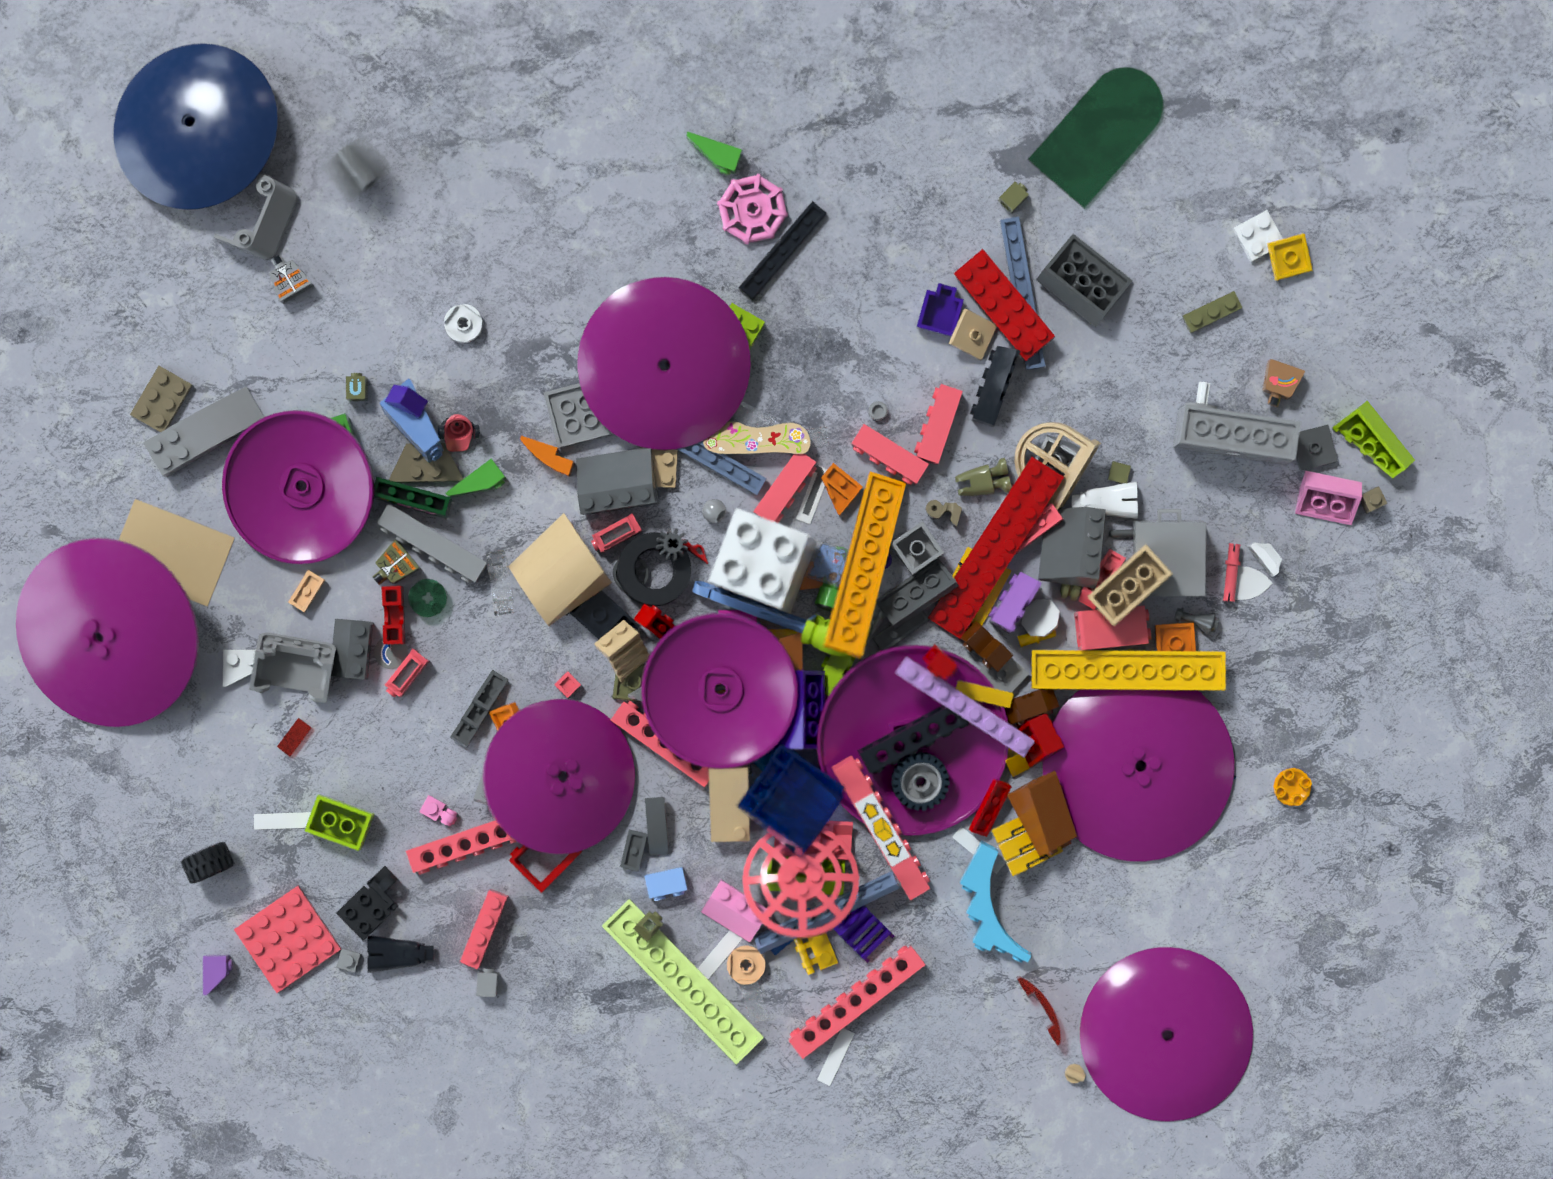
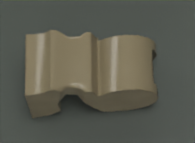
M931 500L927 503L926 513L929 517L939 519L945 512H950L952 515L950 522L957 527L962 507L958 506L957 503L945 502L942 505L937 500Z

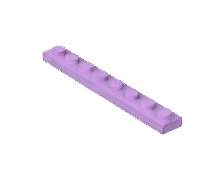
M906 657L896 671L897 675L1024 757L1034 743L1032 738L942 679L936 678L931 672L910 658Z

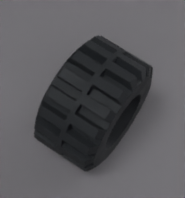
M219 842L183 858L181 861L184 872L191 884L221 873L235 864L226 842Z

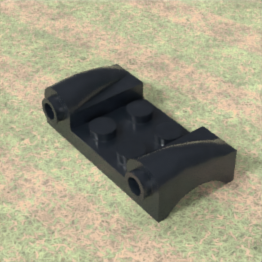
M602 590L569 612L598 640L623 620L636 631L641 626Z

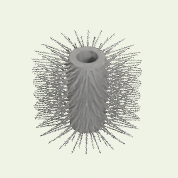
M364 140L361 144L359 142H352V145H346L334 155L335 157L331 158L333 161L330 165L333 168L329 167L325 171V173H327L328 169V173L331 170L334 171L330 179L333 175V179L338 175L339 180L336 181L335 185L337 184L336 188L338 185L339 188L341 185H344L342 192L344 191L345 197L347 194L350 196L353 193L355 194V192L360 195L362 191H367L375 183H381L377 181L383 171L380 169V165L378 166L375 163L374 158L379 163L383 159V157L381 158L382 154L380 157L379 154L377 157H374L377 148L375 151L374 148L372 151H369L371 144L369 145L368 142V144L364 145Z

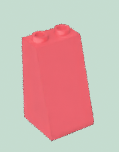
M1145 605L1137 606L1116 626H1113L1100 610L1078 611L1074 613L1078 650L1149 644V640H1151V630L1147 628L1146 622L1149 621V611L1145 609Z

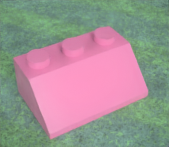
M1305 471L1300 485L1295 514L1352 525L1362 498V482Z
M722 879L701 911L748 942H751L762 925L748 906L744 893ZM753 899L763 914L767 907Z

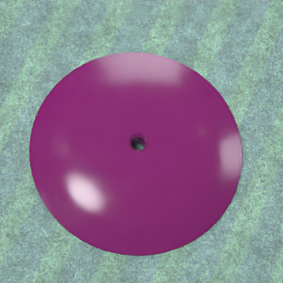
M653 277L622 287L610 295L595 310L580 340L577 366L580 387L584 398L596 418L609 431L619 438L640 447L670 450L688 447L707 439L732 418L739 408L748 387L751 359L748 340L739 319L728 304L717 294L689 280L674 277ZM662 360H667L670 362V366L664 370L659 367V363Z
M1150 948L1133 953L1116 962L1093 986L1081 1016V1051L1093 1081L1114 1104L1133 1115L1149 1120H1185L1203 1114L1217 1106L1240 1082L1249 1063L1252 1051V1018L1246 999L1237 983L1214 961L1201 954L1182 948ZM1166 1030L1172 1031V1037L1169 1040L1163 1039V1033Z

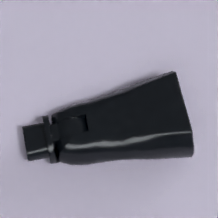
M368 935V973L413 967L421 964V962L425 964V961H434V946H425V943L421 945V943L411 940Z

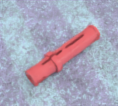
M1229 543L1228 560H1225L1227 569L1223 601H1228L1230 593V601L1235 602L1238 566L1241 563L1239 562L1241 544H1235V552H1233L1234 544Z

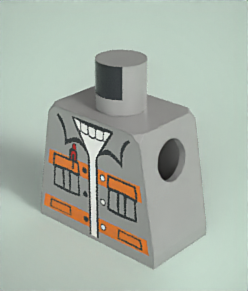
M281 255L271 260L276 269L271 271L269 275L277 297L282 304L314 286L293 260L285 262Z

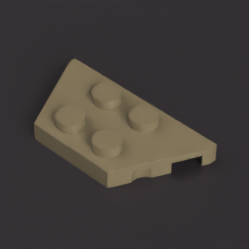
M411 443L405 445L389 480L397 483L462 481L463 477L450 452L447 450L445 443H441L444 450L442 456L436 461L432 460L430 463Z

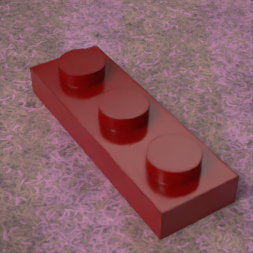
M993 779L969 827L972 833L985 837L988 836L1007 798V794H1009L1012 788L1009 783Z

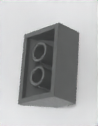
M335 619L332 645L336 647L331 676L368 680L374 622Z

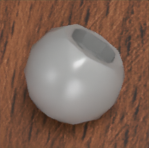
M718 499L708 500L702 509L703 516L708 522H720L726 514V506Z

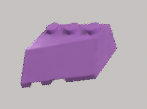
M1022 572L1018 575H1013L1009 581L1011 587L1008 592L1006 590L1003 591L998 599L1001 601L998 608L994 606L989 614V617H991L989 622L1008 634L1014 631L1016 628L1014 624L1022 618L1026 610L1024 608L1030 604L1042 584Z

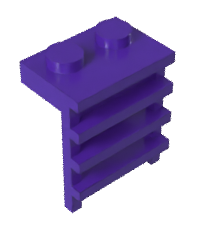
M865 905L851 911L838 926L833 928L867 963L870 961L867 957L888 936L892 939L895 937ZM874 922H876V924L854 945L853 942L862 933H864ZM883 929L884 931L861 952L860 950Z

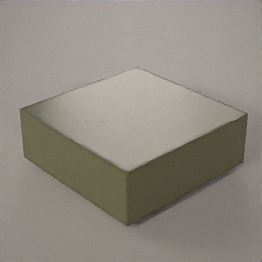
M1112 461L1107 480L1121 484L1127 483L1131 466Z

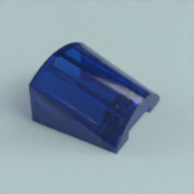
M780 744L770 758L768 765L750 790H747L736 807L801 858L845 796V786Z

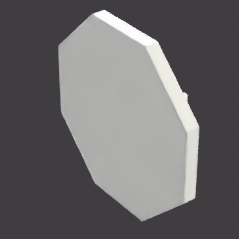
M1036 599L1025 608L1021 624L1030 636L1046 637L1058 627L1061 612L1051 600Z

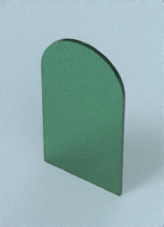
M1121 67L1106 72L1091 86L1028 160L1066 192L1069 197L1085 208L1159 123L1163 112V97L1159 86L1150 75L1136 68Z

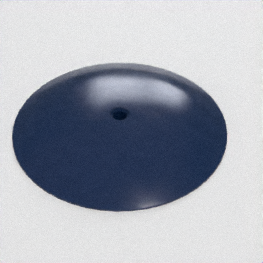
M205 43L184 45L171 49L147 63L133 77L122 94L116 110L113 128L114 147L118 162L130 183L139 192L158 204L183 210L203 209L221 204L246 189L257 178L269 160L278 130L277 104L272 88L261 70L251 60L237 51L224 46ZM195 121L194 125L190 127V123Z

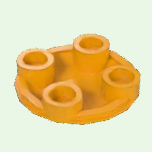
M1285 769L1275 778L1273 785L1274 794L1285 805L1300 806L1310 796L1312 781L1300 769Z

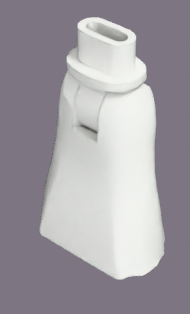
M1137 482L1094 488L1084 493L1073 494L1072 508L1091 507L1105 509V515L1138 519Z

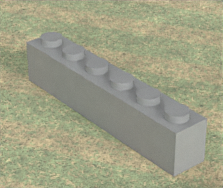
M389 503L377 521V524L381 525L380 530L388 535L390 532L396 534V540L403 544L409 542L414 545L412 549L421 555L423 551L429 554L428 559L436 564H439V562L444 563L446 570L453 574L456 571L462 574L461 579L469 584L472 581L477 583L488 566L487 562Z

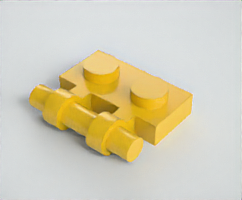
M826 933L815 937H808V941L803 943L801 938L793 939L796 944L795 950L799 952L802 959V967L806 969L808 975L815 973L812 965L818 963L820 970L838 963ZM809 947L812 948L815 956L812 959L809 958L806 951Z

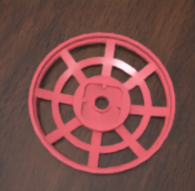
M790 824L767 833L752 848L743 870V889L748 906L762 924L784 936L808 938L832 930L847 917L857 898L859 873L855 858L850 849L834 833L812 824ZM795 829L796 839L783 842L775 848L766 842L769 838L780 832ZM803 829L819 831L832 838L833 841L825 847L816 841L804 839ZM796 845V855L788 859L779 853L786 847ZM804 845L813 846L820 849L821 852L815 858L804 855ZM839 845L849 858L853 874L841 873L840 865L832 853ZM761 848L768 853L762 865L761 875L749 877L751 862L758 849ZM827 856L834 866L835 873H824L820 865ZM774 858L781 864L778 874L766 875L768 866ZM798 874H804L807 880L804 883H799L795 877ZM824 881H836L830 898L821 891ZM842 881L853 882L851 897L846 907L841 911L834 902L840 893ZM778 882L781 893L775 900L768 890L767 883ZM761 884L763 894L770 904L763 914L753 901L749 885ZM817 897L823 903L819 908L806 912V901ZM787 898L798 902V912L788 910L782 907L781 904ZM827 909L836 916L834 920L824 926L807 930V918L817 916ZM776 910L786 916L799 918V930L781 927L770 921L769 918Z

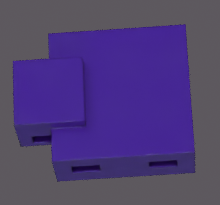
M938 283L936 292L926 290L916 327L952 336L964 301L955 297L957 288Z

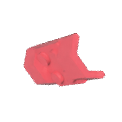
M776 817L775 829L798 823L819 826L838 836L851 851L853 822ZM789 829L776 834L774 848L783 842L796 839L795 829ZM803 829L804 839L816 841L825 847L833 841L832 838L819 831ZM796 845L786 847L779 853L783 856L792 857L796 855ZM804 845V855L815 858L821 852L820 849L813 846ZM840 845L832 852L837 860H849Z

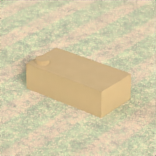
M1145 545L1096 588L1088 598L1111 624L1116 626L1169 579L1173 573L1148 545Z
M748 763L732 768H709L711 842L750 841Z

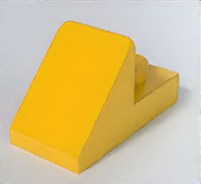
M1008 748V756L1005 762L1012 777L1030 769L1025 757Z

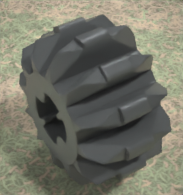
M668 528L667 534L662 531L660 532L662 538H656V541L661 543L656 546V549L663 550L659 553L660 556L664 555V553L667 554L666 560H669L672 555L675 561L677 560V554L680 557L684 556L681 550H688V547L683 545L688 543V539L682 540L681 538L685 533L682 532L680 535H677V528L673 534L671 529ZM668 540H669L670 542H672V541L674 540V541L676 542V544L674 545V546H676V548H674V547L669 548V547H668V544H669Z

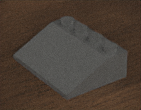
M1075 234L1070 236L1036 279L1095 327L1133 281Z
M639 448L576 458L577 496L581 515L659 504L651 448Z
M1091 507L1060 508L1058 511L1064 520L1043 534L1038 580L1096 588L1099 580L1106 510Z

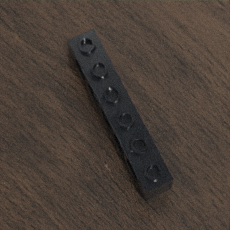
M942 705L857 751L870 774H877L883 771L884 767L888 764L894 765L900 762L901 758L905 755L911 756L917 753L918 749L924 745L928 747L934 744L935 740L941 736L945 738L951 735L953 730L965 728L970 722L945 705ZM948 715H954L953 722L947 723L945 721ZM935 723L938 725L934 732L928 731L931 724ZM914 733H920V738L917 741L911 740V736ZM897 742H903V747L900 750L894 749V745ZM886 751V756L883 759H878V752Z

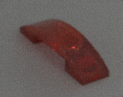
M1017 976L1016 978L1025 994L1028 996L1034 992L1051 1020L1052 1024L1048 1025L1046 1029L1058 1046L1061 1044L1060 1028L1051 1004L1034 984L1021 976Z

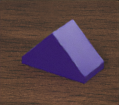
M393 385L385 402L420 418L428 400L407 386Z

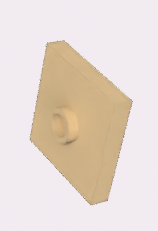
M964 309L949 344L982 360L997 326L972 311Z

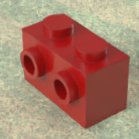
M644 604L634 618L636 622L659 639H662L667 632L675 627L672 624L674 620L666 614L662 616V611L654 605L650 608Z
M936 644L922 658L928 665L927 669L938 679L940 676L945 680L947 677L951 678L957 671V663Z

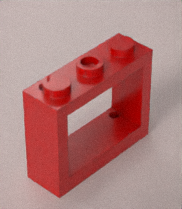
M517 846L509 854L511 856L509 861L542 893L583 850L569 853L542 882L518 860L529 848L525 846L519 848Z

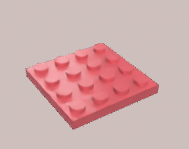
M299 885L234 929L276 993L341 950V947Z

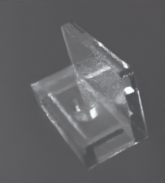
M741 402L734 421L749 427L761 428L774 426L776 417Z

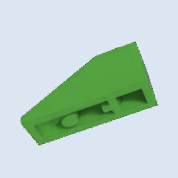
M687 131V139L717 169H720V173L725 175L736 173L742 149Z
M490 459L445 494L448 497H455L492 490L493 488L497 490L505 484L504 480L506 477L496 463Z

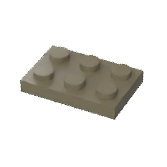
M158 366L130 415L155 430L162 432L171 424L193 385L163 367Z

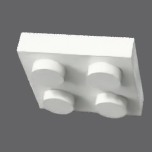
M1267 210L1233 228L1250 262L1269 253L1267 243L1283 239Z

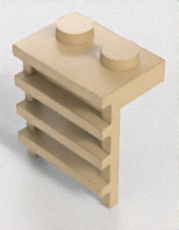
M624 620L594 643L595 647L607 657L621 683L625 682L624 678L646 660L648 661L650 656L643 644V640L639 637V633Z

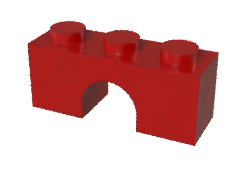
M382 586V606L384 608L383 644H405L404 587Z

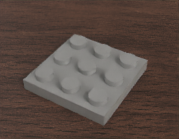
M580 383L544 392L558 449L613 434L596 418L589 408L582 393Z

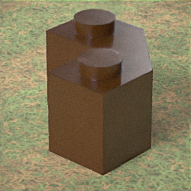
M977 621L960 637L964 641L963 646L970 653L974 651L982 658V664L989 670L993 668L998 672L1013 657V654Z
M1038 689L1013 698L1010 708L1004 707L1008 723H1016L1019 726L1025 724L1027 719L1045 713L1047 715L1052 714V709L1059 707L1053 689Z

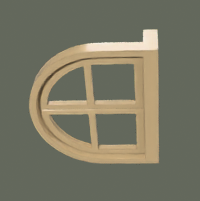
M1046 422L1029 429L1022 436L1016 447L1015 468L1019 477L1026 466L1027 449L1044 459L1043 464L1047 465V463H1050L1065 473L1064 479L1048 502V504H1054L1058 510L1064 507L1101 443L1096 439H1088L1063 423ZM1047 432L1059 433L1049 453L1032 443V440L1040 434ZM1063 436L1081 446L1069 467L1052 456Z

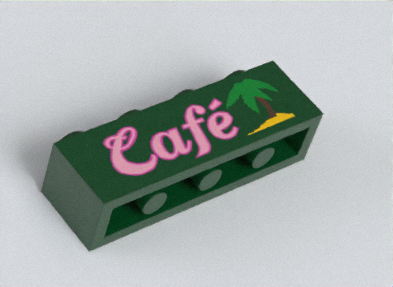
M379 477L375 479L374 499L445 519L448 518L452 504L451 497Z

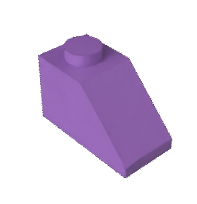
M230 955L203 956V995L210 994L230 974L233 968V961L230 959Z

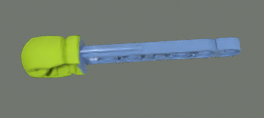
M695 581L692 591L697 595L710 598L716 602L802 633L801 642L812 644L813 647L840 657L847 655L823 647L830 619L824 620L822 616L815 614L806 620L703 581Z

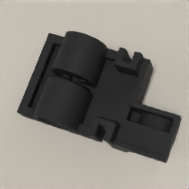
M384 866L367 882L370 888L367 889L363 886L336 914L364 940L391 914L388 910L389 908L394 911L398 907L385 893L398 878Z

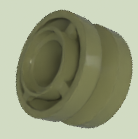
M1061 584V598L1066 599L1070 596L1071 601L1076 602L1082 587Z

